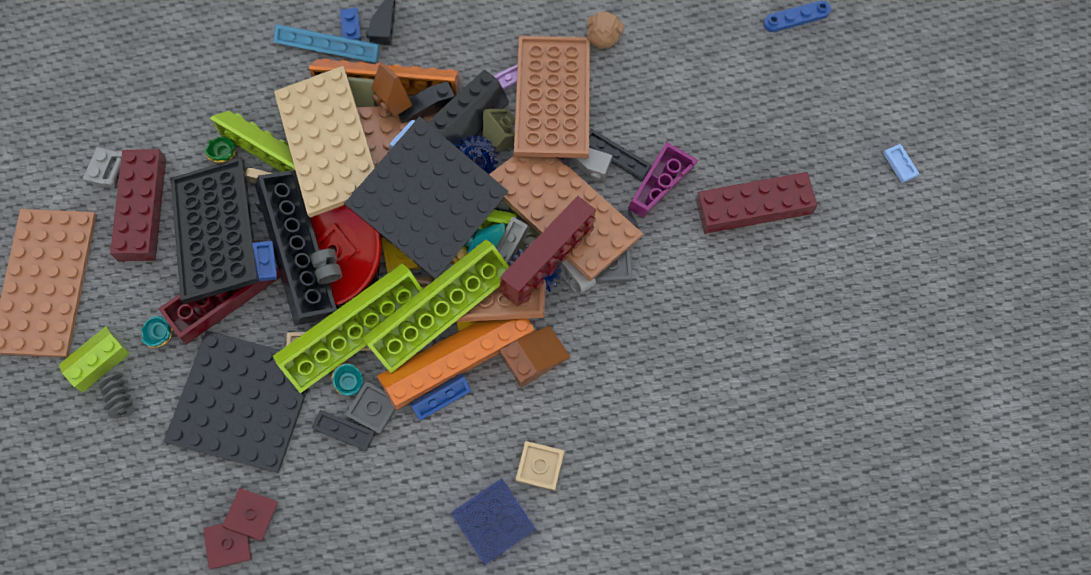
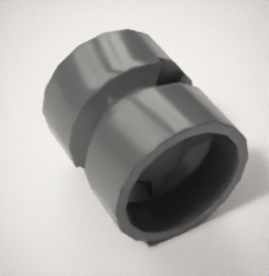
M335 249L320 250L310 256L313 267L317 269L315 275L319 284L331 283L342 278L340 266L336 264L338 258Z

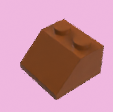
M383 62L380 63L371 87L374 93L372 97L385 113L389 112L395 117L411 107L412 104L399 77Z

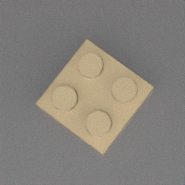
M525 441L515 481L555 491L565 450Z

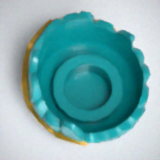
M162 316L151 317L143 324L144 327L140 328L142 332L141 340L148 347L157 348L163 346L172 337V327Z
M343 363L337 366L331 376L333 387L341 395L352 396L358 393L363 385L364 378L360 369L350 363Z

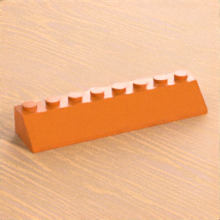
M316 59L309 66L312 77L344 66L348 77L375 79L380 63L367 64L365 62L355 63L346 60ZM386 65L399 77L407 95H417L430 86L447 81L454 95L458 94L460 83L459 71L453 69H427L417 66Z
M528 318L478 321L411 357L394 372L390 373L387 370L377 375V378L395 410H398L457 375L464 374L500 354V349L519 338L533 333L535 329Z

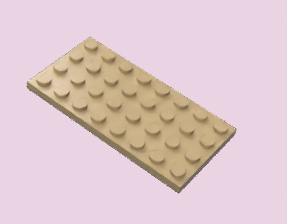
M344 66L274 91L309 217L343 206L346 200L375 168Z

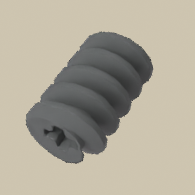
M122 373L108 375L98 383L101 395L104 396L103 401L106 403V409L109 410L108 415L112 418L125 417L135 412V408H128L133 405V401H126L130 398V394H123L128 391V387H121L126 383L125 380H119L123 377Z

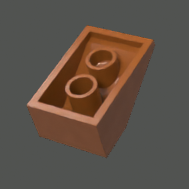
M550 325L519 338L500 349L501 358L521 388L570 358V355Z

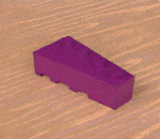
M666 142L627 209L644 218L695 167L698 160Z

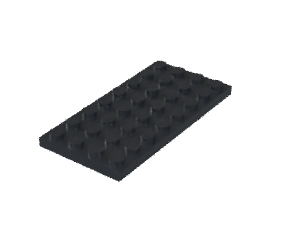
M242 157L170 178L180 300L183 304L259 283V274L252 244L255 242L245 176V164Z

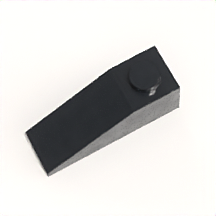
M384 0L371 18L369 28H366V38H369L371 43L392 46L396 0Z
M448 81L430 86L411 97L409 100L412 106L398 114L402 124L416 120L419 116L423 118L436 114L455 97Z

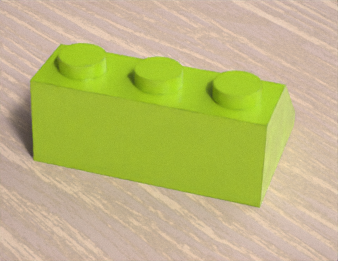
M105 326L62 361L59 367L62 374L73 387L84 392L127 357L130 352Z

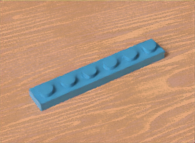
M279 24L275 25L274 43L375 63L378 62L380 44Z

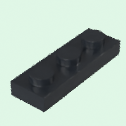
M322 410L319 411L311 427L315 431L364 451H368L375 432Z

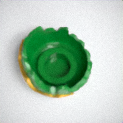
M217 137L216 139L209 140V145L204 150L206 157L216 163L230 161L236 153L235 144L228 137Z

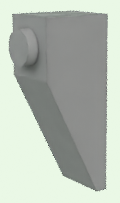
M589 148V158L568 159L593 181L604 182L612 162V155Z

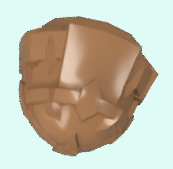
M598 12L588 17V38L592 45L599 49H609L624 32V25L615 14Z

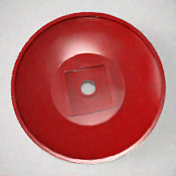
M345 205L310 217L319 251L332 249L334 246L337 247L336 255L338 262L336 264L340 266L343 276L339 280L329 283L336 306L349 302L367 288L379 266L382 250L381 235Z

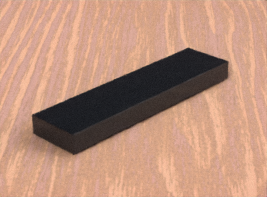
M589 130V148L612 155V164L640 181L644 180L652 167L651 164L595 130Z

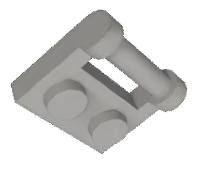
M96 147L83 180L114 189L117 184L115 181L120 172L122 152ZM114 159H116L115 164H114V166H113V168H112V171H111V173H110V175H109V178L106 179V176H107V174H108V172H109V169H110V167H111V165H112V162H113Z

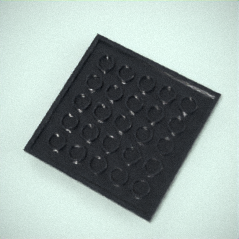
M419 116L346 200L344 205L432 278L436 279L508 193V190Z
M206 331L163 442L279 474L308 388L300 393L279 368L273 355L280 350Z

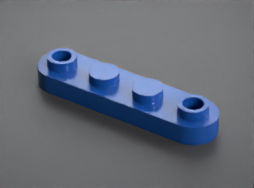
M820 0L772 13L766 16L763 25L767 31L777 32L821 20L829 16L831 6L828 2Z

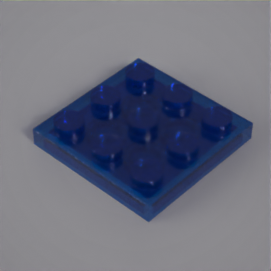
M502 478L451 512L484 565H487L536 531V528Z

